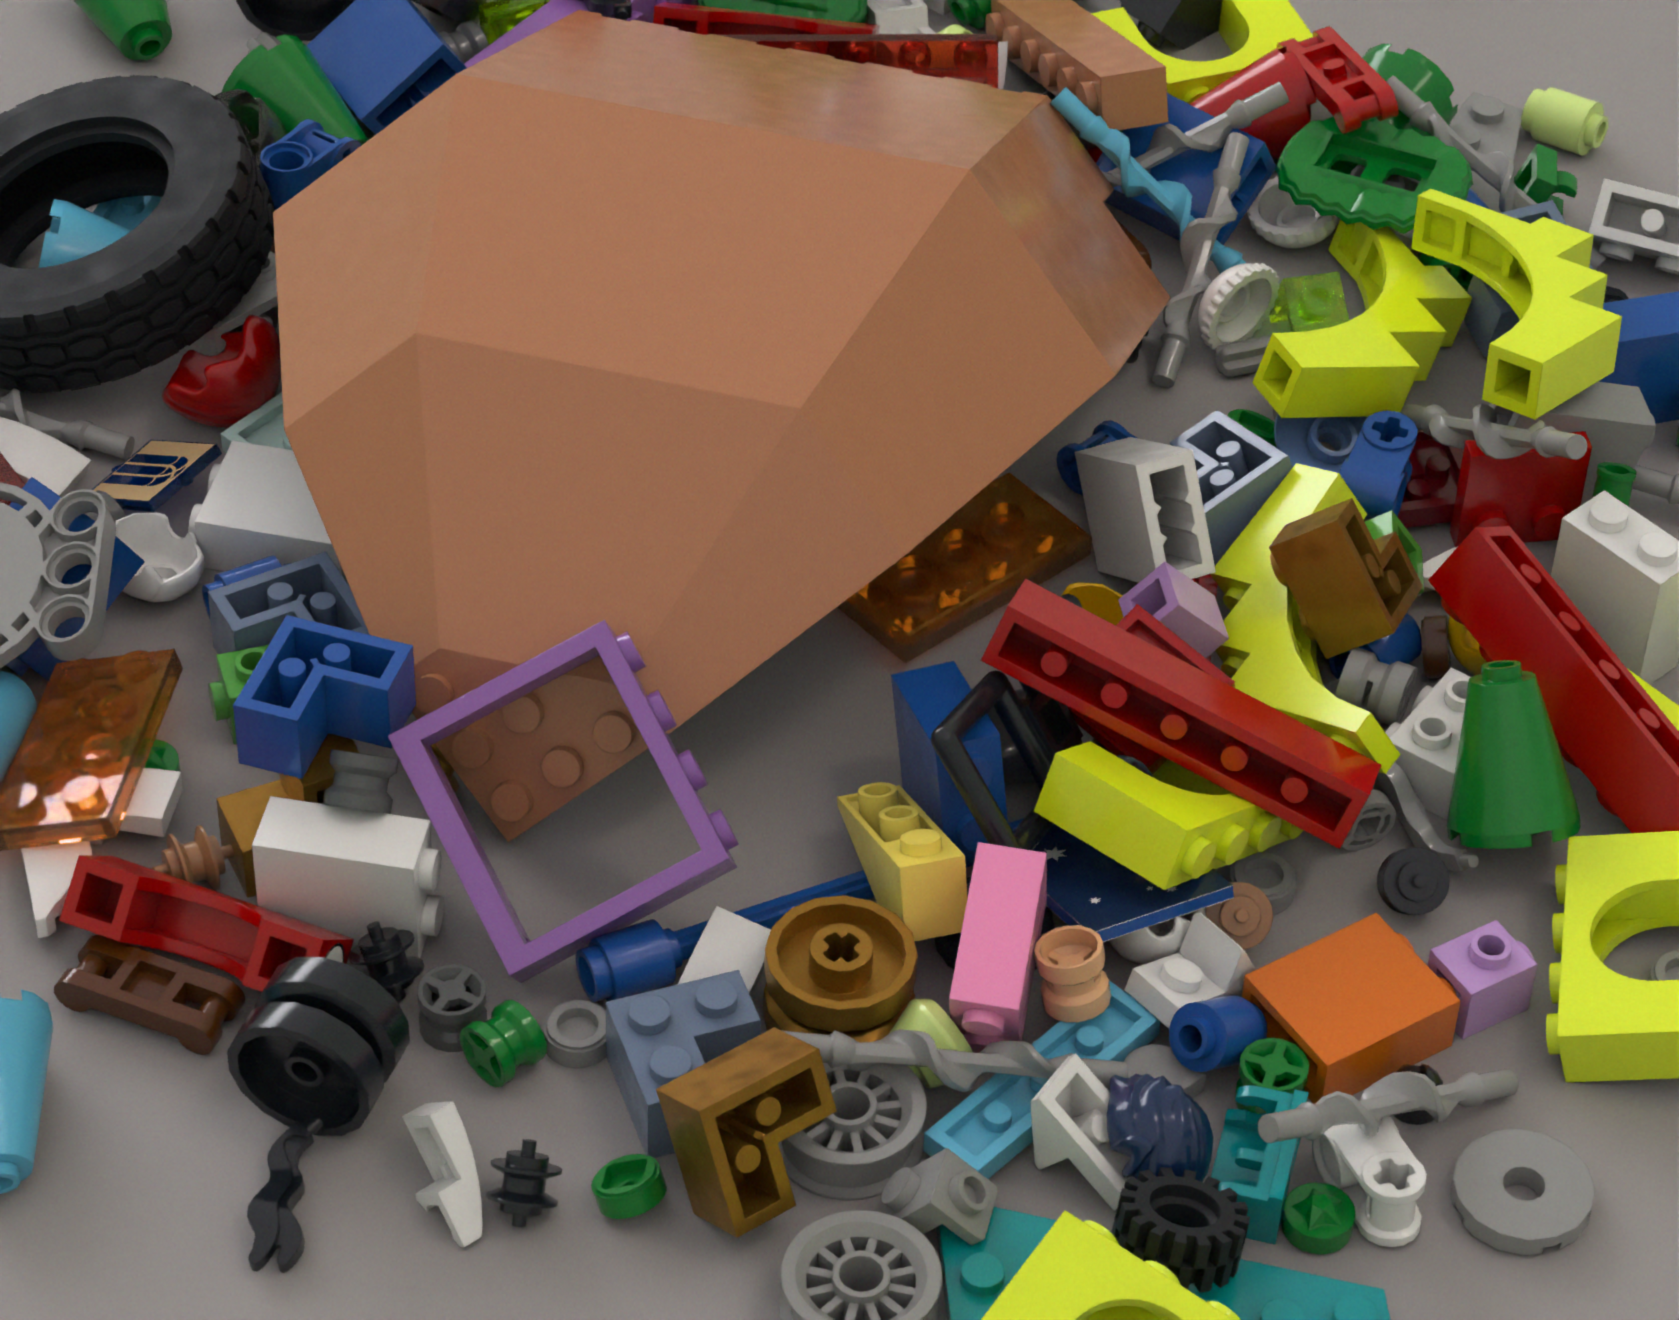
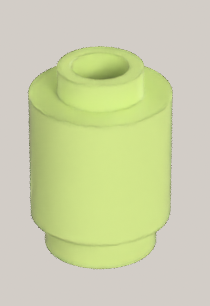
M1550 87L1546 91L1539 88L1535 89L1528 97L1521 117L1522 129L1530 132L1534 140L1582 156L1586 155L1592 147L1598 148L1602 144L1609 124L1608 117L1604 116L1602 103L1554 87Z

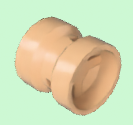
M1069 925L1052 929L1042 935L1036 942L1034 954L1038 972L1044 978L1040 991L1046 1013L1052 1018L1063 1022H1082L1102 1014L1110 1005L1111 991L1109 979L1102 970L1106 958L1100 934L1091 928Z

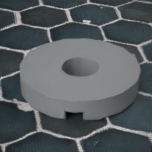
M1525 1129L1492 1131L1470 1142L1457 1158L1450 1197L1453 1207L1456 1205L1458 1211L1463 1215L1462 1224L1474 1237L1497 1250L1527 1256L1543 1254L1544 1247H1553L1561 1243V1249L1575 1242L1588 1226L1595 1194V1185L1588 1166L1571 1147L1548 1134ZM1511 1185H1524L1533 1189L1539 1197L1534 1200L1517 1199L1511 1196L1505 1188Z

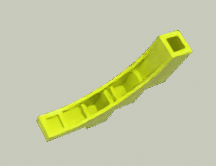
M1429 189L1419 194L1417 198L1411 249L1460 266L1480 278L1499 293L1520 320L1511 330L1489 343L1482 400L1536 420L1614 372L1622 316L1603 310L1608 275L1589 268L1593 234L1545 217L1530 224L1437 190Z
M1340 220L1328 251L1356 281L1363 297L1366 311L1345 323L1329 328L1304 332L1272 333L1252 384L1281 418L1368 417L1380 411L1401 412L1414 381H1426L1440 347H1452L1472 301V297L1443 266H1424L1388 226L1373 230L1361 222L1347 225Z

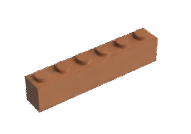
M991 0L992 13L987 14L985 20L988 41H1008L1007 59L1052 94L1057 96L1067 87L1095 116H1101L1109 128L1117 129L1118 131L1168 122L1166 66L1073 0Z

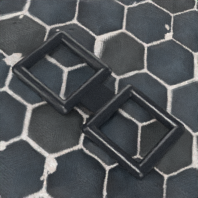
M1064 594L1060 596L1083 608L1078 598L1074 595ZM991 671L981 679L933 730L931 743L988 844L1033 850L1055 824L1035 813L1034 807L1016 829L1012 831L961 740L994 707L1039 789L1042 790L1055 753L1083 744L1081 738L1084 735L1066 705L1020 681L1019 683L1025 695L1019 699L1007 676L1000 671ZM1095 738L1091 741L1097 744L1098 746L1102 747L1103 749L1107 750L1108 752L1112 753L1100 742H1098Z

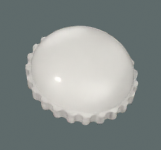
M1278 175L1274 179L1267 181L1247 211L1251 227L1256 229V233L1262 235L1272 244L1284 248H1304L1315 245L1327 238L1340 221L1336 215L1321 216L1311 205H1295L1288 192L1279 190Z
M1244 263L1228 268L1211 282L1204 292L1198 310V323L1202 332L1201 338L1207 346L1215 350L1219 345L1247 340L1254 335L1256 330L1262 327V323L1269 317L1270 311L1275 306V300L1279 296L1278 289L1280 284L1278 281L1280 278L1276 275L1277 272L1264 263Z

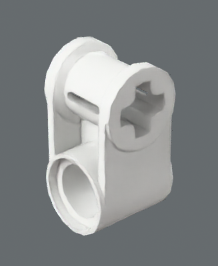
M1390 1116L1382 1118L1379 1130L1375 1136L1364 1135L1359 1124L1332 1126L1320 1137L1312 1140L1314 1161L1324 1183L1341 1189L1350 1197L1356 1212L1354 1222L1358 1226L1360 1233L1368 1241L1379 1246L1397 1247L1404 1246L1416 1238L1420 1232L1421 1214L1416 1205V1200L1425 1191L1427 1174L1423 1165L1415 1158L1401 1138Z

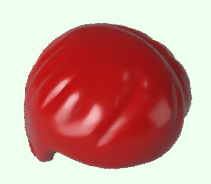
M249 315L246 318L242 332H225L221 335V338L226 341V347L219 354L213 356L203 355L192 349L183 355L176 371L162 392V399L171 410L201 424L229 428L276 396L281 379L279 336L269 321L257 315Z

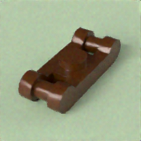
M101 935L91 936L78 953V960L80 962L78 966L67 969L54 986V993L57 999L73 1011L85 1012L89 1008L175 1037L185 1048L201 1055L209 1054L222 1037V1023L234 1019L246 1000L242 989L227 978ZM189 1000L201 1006L196 1010L184 1004Z

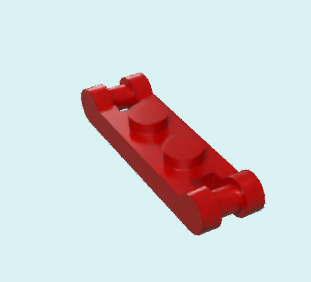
M1331 26L1313 31L1312 38L1300 42L1291 38L1277 43L1276 48L1287 46L1286 52L1293 51L1306 72L1315 97L1334 116L1341 133L1345 134L1360 129L1361 122L1375 117L1379 121H1384L1398 115L1397 100L1390 85Z

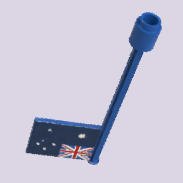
M1024 818L1008 823L1012 831L1016 829ZM1054 825L1032 850L1047 853L1046 906L1068 926L1080 925L1093 929L1100 934L1103 942L1234 898L1233 885L1214 868L1197 879L1193 878L1163 890L1057 825ZM975 857L965 859L966 868L974 865ZM862 870L732 913L771 929L789 909L814 898L844 895L869 900L875 898L866 874ZM650 919L594 937L588 947L577 950L575 955L578 976L586 995L592 1002L603 999L611 1001L673 984L676 978V968L682 966L683 960L691 957L708 921L673 932L670 928L662 929L655 919Z

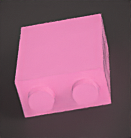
M981 842L977 844L949 996L950 1018L969 1043L973 1053L981 1052L992 1042L1022 1041L1036 965L1034 950L1036 942L1041 937L1047 903V853Z

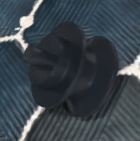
M1405 848L1393 852L1383 861L1377 874V888L1384 903L1392 910L1406 915H1421L1435 910L1444 901L1449 890V874L1444 862L1435 853L1423 848Z
M372 922L366 926L368 934L360 938L358 945L349 952V962L353 965L366 966L368 971L365 974L376 980L396 1000H401L406 996L404 989L409 987L424 969L422 959L407 957L405 950L413 944L415 940L414 935L409 930H397L394 927L381 928L380 922Z
M523 1139L521 1150L507 1151L506 1158H495L490 1163L492 1167L504 1175L502 1187L488 1191L486 1197L500 1203L499 1210L513 1214L511 1225L517 1227H526L527 1216L542 1215L543 1208H554L558 1205V1200L545 1193L546 1179L561 1175L562 1168L550 1164L549 1156L537 1153V1141L532 1139Z

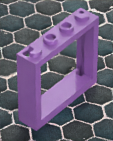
M605 620L388 735L509 976L520 983L575 955L577 950L588 947L594 937L625 928L737 868L729 850L739 845L727 818L721 809L709 814L698 793V790L708 785L702 770L690 749L680 754L677 753L666 732L677 726L670 709L659 690L647 695L636 674L637 671L646 667L640 652L637 650L628 631L616 636ZM600 655L701 850L530 941L431 745Z

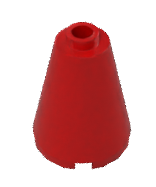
M1281 46L1268 52L1189 104L1217 117L1223 114L1237 99L1244 100L1280 82L1289 98V103L1253 120L1250 126L1240 129L1264 141L1272 159H1279L1291 137L1311 122L1310 105L1317 103L1298 57L1293 51L1286 52L1287 46Z

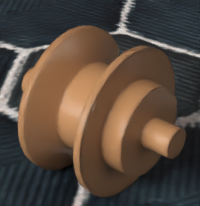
M201 825L195 828L194 841L181 844L173 834H168L166 837L167 849L161 850L163 864L154 866L152 869L191 883L206 880L214 890L220 889V875L226 872L224 860L234 857L231 844L220 847L217 838L214 835L208 836Z
M1232 882L1234 898L1206 907V917L1243 949H1249L1258 945L1268 935L1273 922L1272 906L1264 892L1256 886L1244 882Z

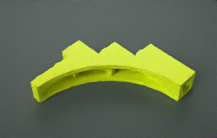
M1296 463L1215 565L1216 572L1210 574L1225 594L1222 598L1223 602L1231 611L1223 620L1229 639L1218 647L1215 652L1223 661L1221 665L1222 672L1235 681L1236 689L1381 764L1379 772L1386 774L1400 756L1399 751L1371 712L1337 698L1323 686L1316 661V642L1311 641L1307 637L1299 619L1300 607L1289 586L1282 585L1275 576L1271 565V551L1269 549V546L1286 524L1348 499H1353L1363 520L1367 513L1339 473Z

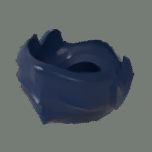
M1146 1073L1142 1076L1135 1074L1130 1078L1118 1075L1110 1078L1111 1094L1106 1114L1110 1149L1130 1157L1122 1169L1123 1176L1127 1179L1131 1176L1138 1179L1139 1172L1149 1169L1158 1177L1160 1168H1172L1175 1176L1182 1177L1184 1169L1195 1171V1180L1203 1182L1208 1173L1212 1158L1214 1136L1208 1117L1198 1103L1184 1092L1181 1085H1172L1164 1076L1153 1078Z

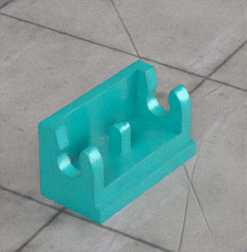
M1242 1086L1237 1089L1235 1101L1245 1106L1260 1107L1266 1113L1255 1114L1248 1110L1227 1109L1211 1177L1220 1181L1219 1191L1230 1187L1238 1194L1236 1202H1245L1248 1208L1247 1216L1250 1217L1246 1234L1247 1239L1276 1245L1284 1203L1288 1195L1301 1141L1300 1137L1275 1143H1266L1258 1132L1259 1119L1265 1114L1296 1109L1301 1103L1307 1102L1309 1092L1294 1090V1094L1260 1086Z

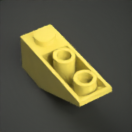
M885 782L870 783L861 786L858 789V793L838 796V809L877 904L899 916L913 933L914 942L961 933L968 895L965 855L900 785L896 786Z

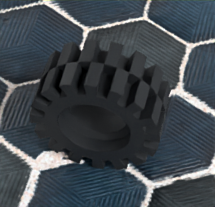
M1160 1168L1158 1177L1149 1169L1139 1172L1138 1179L1131 1176L1125 1182L1124 1188L1121 1189L1111 1232L1118 1241V1244L1144 1262L1152 1260L1164 1265L1178 1278L1180 1285L1187 1290L1190 1284H1194L1199 1293L1211 1291L1213 1283L1220 1288L1228 1284L1230 1276L1234 1278L1238 1270L1250 1217L1247 1216L1248 1208L1245 1202H1236L1238 1194L1230 1187L1219 1191L1220 1181L1210 1176L1204 1182L1195 1180L1196 1172L1184 1169L1182 1177L1175 1176L1172 1168Z

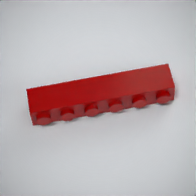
M1510 526L1475 527L1428 579L1442 597L1441 604L1446 613L1468 629L1480 644L1479 652L1487 663L1501 660L1521 662L1522 671L1536 674L1562 757L1584 773L1597 789L1596 797L1599 803L1609 813L1620 818L1631 833L1679 831V731Z
M1028 579L1024 580L1008 604L980 660L1338 849L1341 848L1369 798L1381 768V764Z

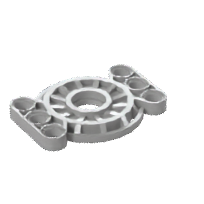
M0 482V499L23 506L22 509L17 511L7 504L0 502V669L25 652L38 637L41 638L50 653L60 660L74 661L84 658L95 650L103 636L116 535L115 518L103 497L93 490L80 489L72 491L60 498L53 508L49 510L40 499L25 490ZM87 512L98 513L97 520L86 530L79 532L68 530L70 523L77 516ZM80 564L92 566L90 573L82 581L75 584L61 583L64 574L72 567ZM73 617L85 619L83 627L74 635L66 638L54 636L57 627L65 620Z

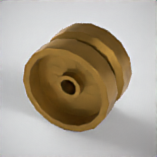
M844 895L814 898L789 909L772 926L765 946L764 973L766 985L764 988L763 1014L767 1031L775 1027L781 1031L830 1035L836 1030L858 1042H873L886 1037L908 1003L915 999L913 988L917 975L918 954L913 933L897 914L871 900Z

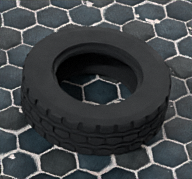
M130 75L129 77L114 76L58 88L53 92L41 94L20 103L15 108L0 114L1 389L12 390L15 388L20 390V392L30 391L32 393L61 392L62 390L73 391L99 386L101 383L113 382L141 372L142 369L154 366L179 353V350L187 345L190 346L204 336L241 302L244 294L249 292L261 274V268L265 265L273 244L274 204L239 122L231 110L221 100L217 99L216 96L195 85L191 86L187 82L167 77L162 79L157 76ZM125 197H163L158 206L137 227L116 242L97 252L74 261L49 267L31 269L12 267L24 249L51 227L52 216H50V211L54 199L68 201L85 209L99 203Z

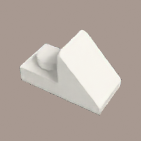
M1196 912L1193 915L1179 953L1133 968L1124 990L1167 1028H1170L1174 1014L1179 1008L1188 1003L1230 995L1242 997L1244 976L1256 969L1240 945L1202 913Z
M1075 1053L1065 1059L1030 1101L1035 1165L1038 1170H1041L1068 1158L1115 1211L1117 1210L1121 1189L1124 1188L1125 1182L1128 1180L1123 1176L1122 1169L1130 1157L1110 1149L1106 1114L1111 1093Z

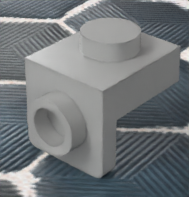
M945 1148L912 1168H901L889 1179L881 1195V1201L884 1203L882 1213L890 1214L908 1222L922 1234L943 1224L968 1244L975 1245L985 1239L998 1195V1188L959 1156Z

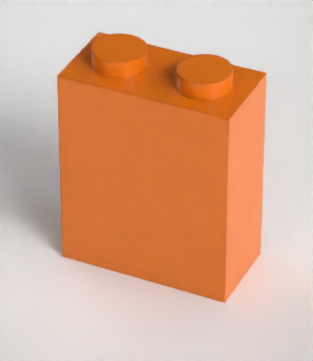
M1377 912L1246 974L1242 990V998L1255 1004L1262 1011L1267 1022V1038L1287 1040L1297 1045L1305 1053L1309 1061V1074L1304 1089L1305 1092H1309L1308 1098L1314 1104L1323 1096L1336 1091L1354 1095L1387 1075L1395 1073L1402 1065H1414L1452 1046L1461 1002L1451 984L1446 979L1438 977L1415 953L1409 940L1404 935L1396 933Z

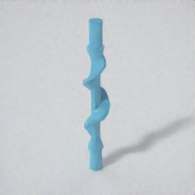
M1065 87L1050 104L1080 132V138L1097 145L1121 170V189L1126 197L1147 194L1179 225L1180 242L1182 233L1188 223L1195 220L1190 214L1192 202L1190 191L1184 184L1168 180L1156 181L1130 155L1129 137L1117 129L1109 128L1101 116H1095ZM1217 239L1215 240L1209 261H1213L1220 274L1230 267L1246 263L1242 259V253L1223 246Z

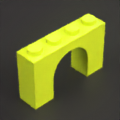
M1222 0L1219 34L1233 54L1211 61H1188L1168 56L1153 48L1144 39L1124 7L1091 13L1166 66L1167 93L1188 104L1268 52L1276 49L1277 43L1291 38L1300 42L1313 37V34L1288 0Z
M1091 741L1055 753L1034 809L1035 813L1163 890L1193 878L1197 879L1213 868L1216 870L1223 866L1231 865L1235 861L1258 852H1263L1287 840L1295 839L1303 832L1302 829L1169 759L1152 776H1149Z
M1679 831L1569 837L1567 864H1557L1555 869L1557 901L1559 905L1564 904V913H1553L1552 917L1554 950L1556 954L1561 953V962L1550 963L1549 966L1550 996L1552 1003L1558 1004V1013H1550L1546 1016L1549 1055H1560L1566 1083L1679 1078V980L1647 981L1633 979L1616 973L1603 964L1610 952L1629 937L1654 928L1679 926Z
M1064 1210L981 1320H1240V1318L1227 1306L1216 1301L1206 1302L1181 1286L1178 1278L1164 1265L1152 1260L1144 1262L1121 1247L1114 1235L1104 1226L1091 1220L1081 1221Z

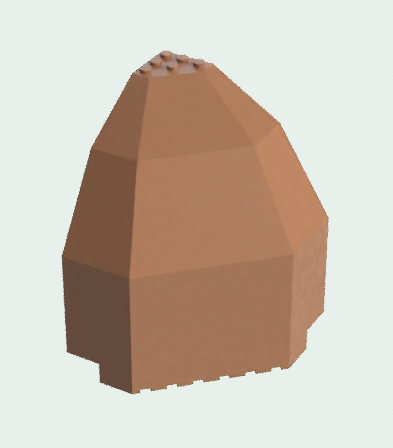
M577 10L457 73L274 211L273 223L284 431L369 634L413 645L416 705L412 714L417 720L605 620L616 636L628 631L633 643L640 652L646 667L637 671L636 674L647 695L659 690L677 723L676 727L666 731L670 734L908 554L1113 379L1171 297L1104 204V201L1114 191V188L1063 116L1050 104L1051 99L1049 96L1026 91L1020 93L992 88V85L950 77H932L916 74L906 69L868 62L861 64L834 59L835 56L791 48L784 50L757 45V42L715 34L702 35L681 31L676 27L638 20L626 21L604 17L600 13ZM600 655L435 743L507 842H510L648 749Z

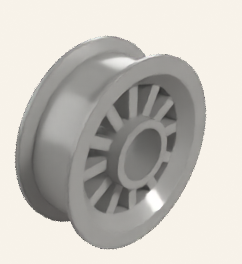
M823 1063L837 1112L778 1143L788 1178L804 1190L830 1199L863 1200L882 1195L885 1185L898 1170L904 1167L912 1168L921 1161L924 1144L923 1125L927 1112V1100L923 1085L908 1065L878 1063L862 1072L850 1070L846 1065L830 1068L828 1063Z
M848 1210L829 1214L804 1227L792 1239L784 1253L780 1274L782 1292L779 1311L781 1320H939L940 1306L938 1297L942 1285V1269L939 1257L924 1234L898 1217L871 1210Z

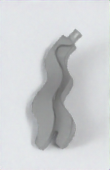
M1394 762L1386 774L1378 773L1374 786L1386 793L1397 813L1398 819L1416 848L1427 849L1435 853L1444 862L1448 870L1462 872L1468 868L1477 867L1479 859L1476 855L1468 854L1466 848L1451 847L1440 839L1429 821L1420 798L1412 788L1409 778L1397 763Z

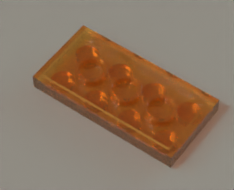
M1008 472L988 484L908 554L837 608L900 660L907 663L1009 603L1025 579L1040 585L1091 555L1092 536Z
M175 649L151 652L136 650L119 656L95 659L81 658L74 661L56 663L0 792V851L117 837L183 670Z

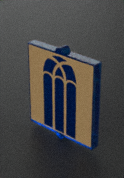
M150 440L124 463L115 466L111 470L112 473L91 490L106 492L114 498L122 510L155 512L180 489L194 482L193 478L216 460L222 452L216 443Z

